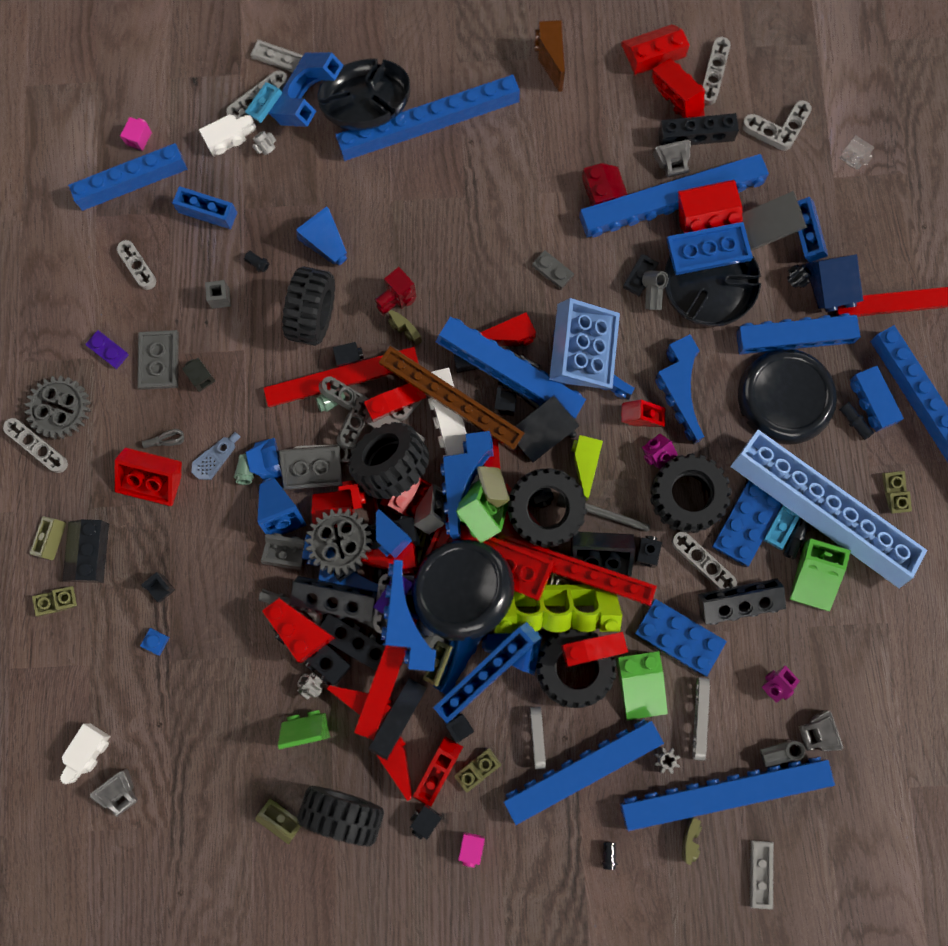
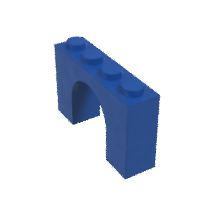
M332 52L304 53L284 86L281 96L268 114L282 126L308 127L316 110L305 99H302L304 93L316 82L323 80L335 81L344 65Z

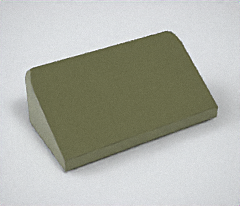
M477 467L486 501L497 508L507 503L510 498L501 470L495 467Z
M43 516L30 555L54 560L66 523Z
M441 641L437 642L434 671H426L423 680L438 686L453 648L451 645Z
M272 799L268 800L255 819L287 844H290L302 827L298 824L295 816Z

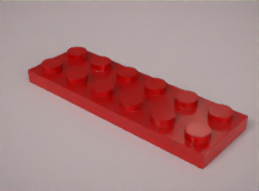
M461 524V539L479 541L471 535L469 527ZM446 525L435 531L426 555L445 543L455 541L451 538L450 534H447ZM494 537L484 541V543L495 548L508 562L513 573L514 591L540 601L555 562Z

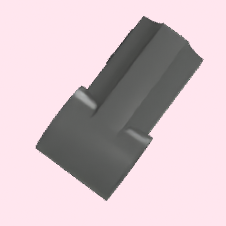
M648 270L642 277V283L646 287L645 309L662 310L663 289L668 284V275L663 271Z
M787 740L784 743L760 749V754L765 767L802 759L805 755V748L798 741ZM796 744L798 752L796 755L791 756L789 747Z

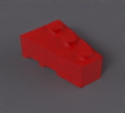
M670 58L652 69L654 85L666 101L670 99L673 103L675 114L680 113L683 118L704 116V87L698 84L691 74H687L679 63Z
M280 598L262 610L297 662H304L335 639L334 636Z

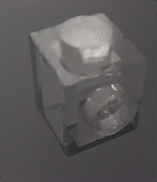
M855 135L840 156V159L845 161L850 167L859 170L863 164L866 166L872 159L873 155L870 153L875 147Z

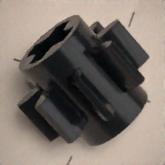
M797 264L788 270L790 275L787 276V280L794 288L798 286L804 288L811 283L808 278L812 274L805 265L799 266Z

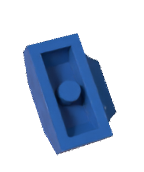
M275 438L257 442L254 447L246 451L251 473L260 476L263 480L282 477L280 457Z

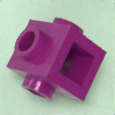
M658 434L642 447L645 453V461L659 469L678 455L672 441L662 434Z
M785 665L777 672L772 670L765 676L766 682L762 688L777 703L781 699L787 700L794 694V689L800 680Z

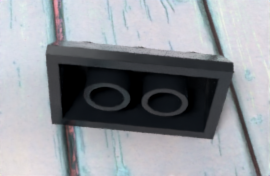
M87 519L68 522L62 582L104 583L109 523L103 520Z
M578 532L575 536H572V558L629 577L632 576L635 554L633 534Z

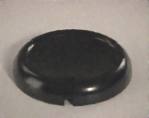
M375 58L357 60L345 64L335 81L324 80L317 95L318 104L323 115L336 126L348 130L373 129L390 122L405 108L411 92L410 79L407 72L400 65L392 61L383 59L382 64H378V60Z
M670 256L664 270L668 275V284L664 289L670 304L683 318L701 326L719 327L739 320L753 307L760 293L761 283H759L761 273L754 256L751 261L675 275Z
M778 349L761 355L747 367L739 383L738 403L742 415H746L749 420L747 424L755 432L760 430L779 444H800L815 438L828 426L836 410L837 390L830 372L818 359L800 350Z
M471 539L451 541L434 549L419 565L412 583V603L422 624L433 634L452 641H465L466 637L476 639L493 630L506 616L514 596V578L508 562L492 546Z

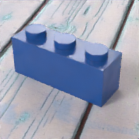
M180 186L172 202L180 214L230 230L237 215L233 203Z
M810 197L799 200L798 203L807 228L798 231L805 258L808 262H813L828 257L813 200Z
M878 366L860 372L850 379L851 389L857 394L860 407L865 410L869 425L874 428L875 432L895 425L904 419Z

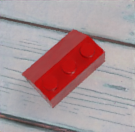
M673 24L621 42L634 75L653 69L670 58L674 61L685 58L689 49V42L683 29Z
M735 180L678 191L680 228L684 233L743 222L742 204Z
M125 447L115 459V492L172 506L181 480L182 461Z

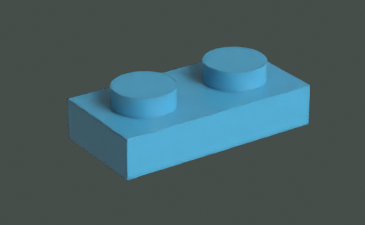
M266 82L245 113L262 123L281 96L282 91Z
M782 505L763 540L782 550L800 517Z

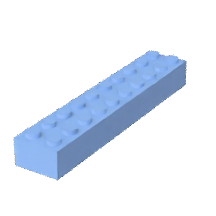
M760 430L755 432L730 466L842 548L851 550L850 553L898 588H901L914 577L927 552L924 547Z

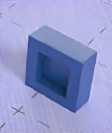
M150 628L140 646L160 656L170 637Z

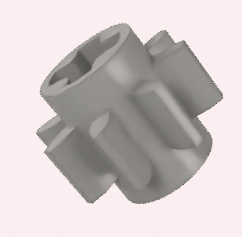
M262 131L253 138L255 144L252 147L257 153L260 154L262 152L264 155H267L275 149L273 143L276 139L272 133L266 134L265 131Z
M314 672L311 675L304 674L298 681L299 689L297 691L307 700L310 696L316 698L323 690V685L321 684L323 681Z
M662 747L660 755L654 754L658 757V762H655L654 765L661 766V773L668 769L669 773L673 774L672 768L680 767L676 764L680 756L673 755V748L666 752V749ZM665 755L672 759L669 761V766L663 763Z

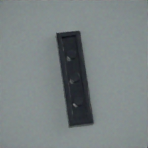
M410 678L408 679L370 745L369 751L385 760L389 758L427 687Z

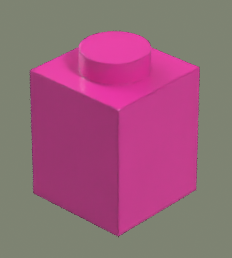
M129 117L120 137L125 145L143 151L152 131L145 120Z
M464 832L459 861H463L462 865L468 867H475V864L480 865L485 836Z

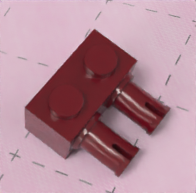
M398 267L384 278L386 291L374 299L378 304L377 309L384 316L396 305L401 308L408 307L416 298L414 282Z

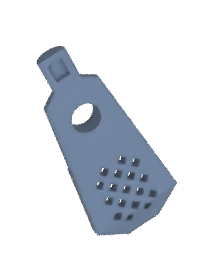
M234 432L229 438L223 437L192 462L191 473L199 480H212L235 449L234 443L240 436ZM222 445H227L225 451L220 450Z

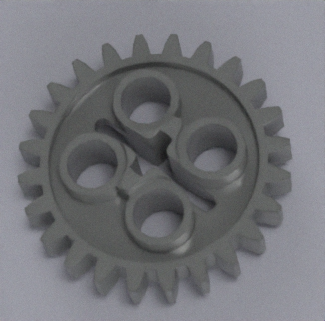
M52 376L51 382L44 379V385L37 383L38 390L31 389L34 395L27 396L31 402L25 403V406L30 408L25 411V414L30 416L26 420L32 423L31 427L37 429V433L40 435L43 433V436L46 438L51 435V438L56 439L59 435L60 438L64 439L65 433L72 436V430L79 432L78 425L85 426L82 420L89 419L85 412H91L86 407L91 402L86 399L89 394L84 392L85 388L79 386L77 381H73L69 377L65 380L62 376H59L57 380ZM56 392L55 397L50 399V395ZM71 398H74L73 403L71 405H68V401ZM46 401L57 407L62 406L66 410L74 411V413L70 414L58 408L54 409L50 405L42 404V402ZM48 410V414L42 417L43 412ZM66 416V420L60 423V419Z
M341 508L338 509L337 514L331 509L329 516L323 512L324 519L321 520L316 517L318 524H311L314 530L307 531L311 538L306 539L305 542L311 546L307 547L306 550L313 552L309 555V558L311 560L316 559L313 564L315 566L321 564L320 569L322 571L328 567L327 572L329 574H332L335 570L336 574L340 575L341 570H343L347 575L348 568L350 567L356 571V564L363 566L362 558L368 560L365 552H372L371 548L367 546L373 544L371 539H367L372 536L371 531H366L369 525L363 524L364 518L358 519L356 512L351 516L349 509L346 510L345 514H343ZM334 525H338V535L342 539L340 543L344 552V559H341L340 547L336 544L338 537ZM351 525L352 529L349 533H342L345 526ZM325 531H332V534L329 538H323V533ZM350 545H356V550L353 553H347V548ZM330 550H336V555L333 558H327Z

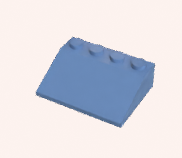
M572 298L557 305L549 380L570 385L613 389L620 313Z

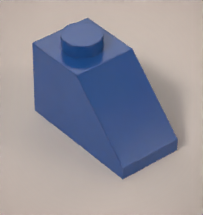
M378 509L376 512V541L381 545L378 549L387 557L391 554L396 559L412 540Z

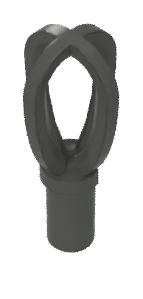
M171 429L160 436L142 441V446L145 449L161 445H179L184 441V433L179 429ZM180 434V437L177 439L162 441L170 436Z

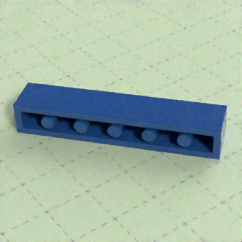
M174 143L68 186L74 201L83 211L188 169L179 148Z
M849 313L840 314L837 317L824 315L818 319L804 317L799 319V321L785 319L779 323L765 321L759 325L745 323L736 332L739 355L770 352L778 349H802L852 344L861 337L857 315H850Z
M528 622L521 625L433 708L446 723H449L540 640L541 637Z

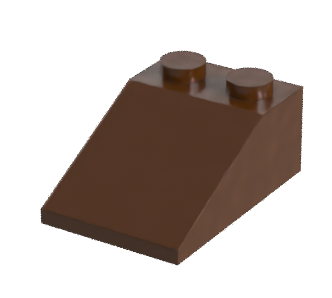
M562 20L539 21V27L535 29L534 51L538 52V59L557 90L562 92L565 75Z

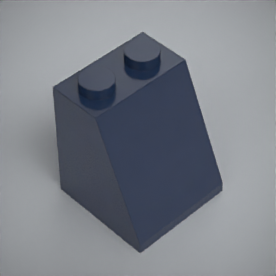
M857 254L805 263L812 274L809 279L819 309H826V312L838 310V306L844 305L845 308L857 306V302L863 301Z

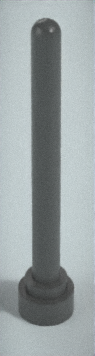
M559 494L556 506L564 508V506L566 507L564 498ZM585 503L589 513L645 532L650 530V525Z

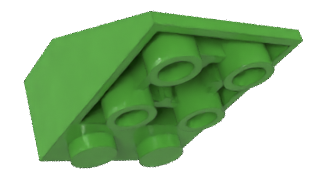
M814 539L805 541L789 600L830 612L845 574L851 550Z

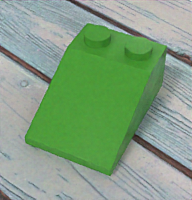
M479 478L459 502L456 512L460 521L465 522L469 527L471 535L482 543L501 532L508 503L497 508L486 501Z
M660 652L616 658L626 720L668 714Z
M320 710L308 712V717L300 718L299 715L287 717V721L281 724L278 742L279 749L330 738L326 713L320 714Z

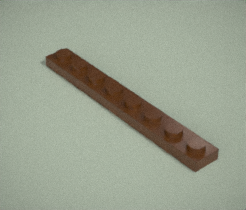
M389 346L380 359V365L483 432L490 431L494 439L514 451L525 434L393 347Z

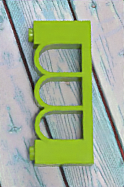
M586 584L546 585L540 601L514 591L513 601L506 616L494 629L495 634L513 633L521 625L528 622L535 632L542 627L545 630L557 633L564 632L570 629V627L582 632H591L598 628L599 632H620L622 612L618 597L615 594ZM537 606V612L526 614L520 612L516 607ZM545 606H565L566 612L553 613L547 610ZM575 606H593L595 612L583 613L578 611Z

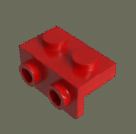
M354 480L342 482V486L338 487V491L351 490L353 509L363 508V504L366 503L365 492H361L359 484H355Z

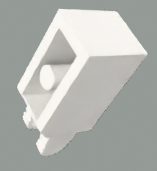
M227 115L199 129L212 156L223 154L234 146L241 145L242 142L246 141L245 136L251 134L256 126L253 118L249 115L237 120L235 116Z
M90 723L83 724L62 756L63 763L67 766L62 772L63 774H61V782L65 784L74 783L81 774L92 771L97 764L96 758L108 747L109 742L107 741L110 736Z

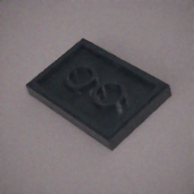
M552 395L515 425L516 428L525 433L518 446L532 462H535L578 428L579 423L559 399Z

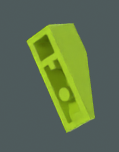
M579 435L578 441L574 440L571 451L575 452L574 463L579 484L583 489L582 492L586 497V501H588L603 441Z

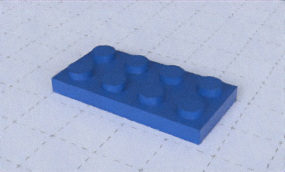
M744 222L672 235L666 239L675 275L751 261L753 258Z
M748 480L712 548L749 567L782 504Z
M654 599L635 632L636 636L705 677L708 676L727 642L657 599Z

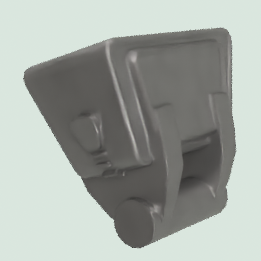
M690 140L665 144L655 148L653 157L660 168H664L667 177L689 173L687 162L690 159ZM680 165V167L672 168V166Z
M824 710L811 718L809 724L799 726L806 751L815 748L820 749V751L843 749L831 711ZM809 730H813L815 742H812Z
M128 769L120 771L90 794V797L102 807L111 809L116 817L138 802L137 797L132 791L134 785ZM124 796L126 800L118 805L117 800Z

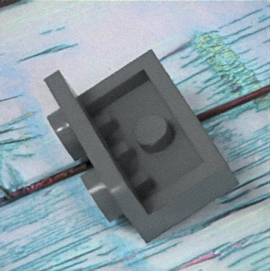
M277 533L265 535L266 543L261 558L262 564L302 570L305 540L295 536L291 538L283 537Z

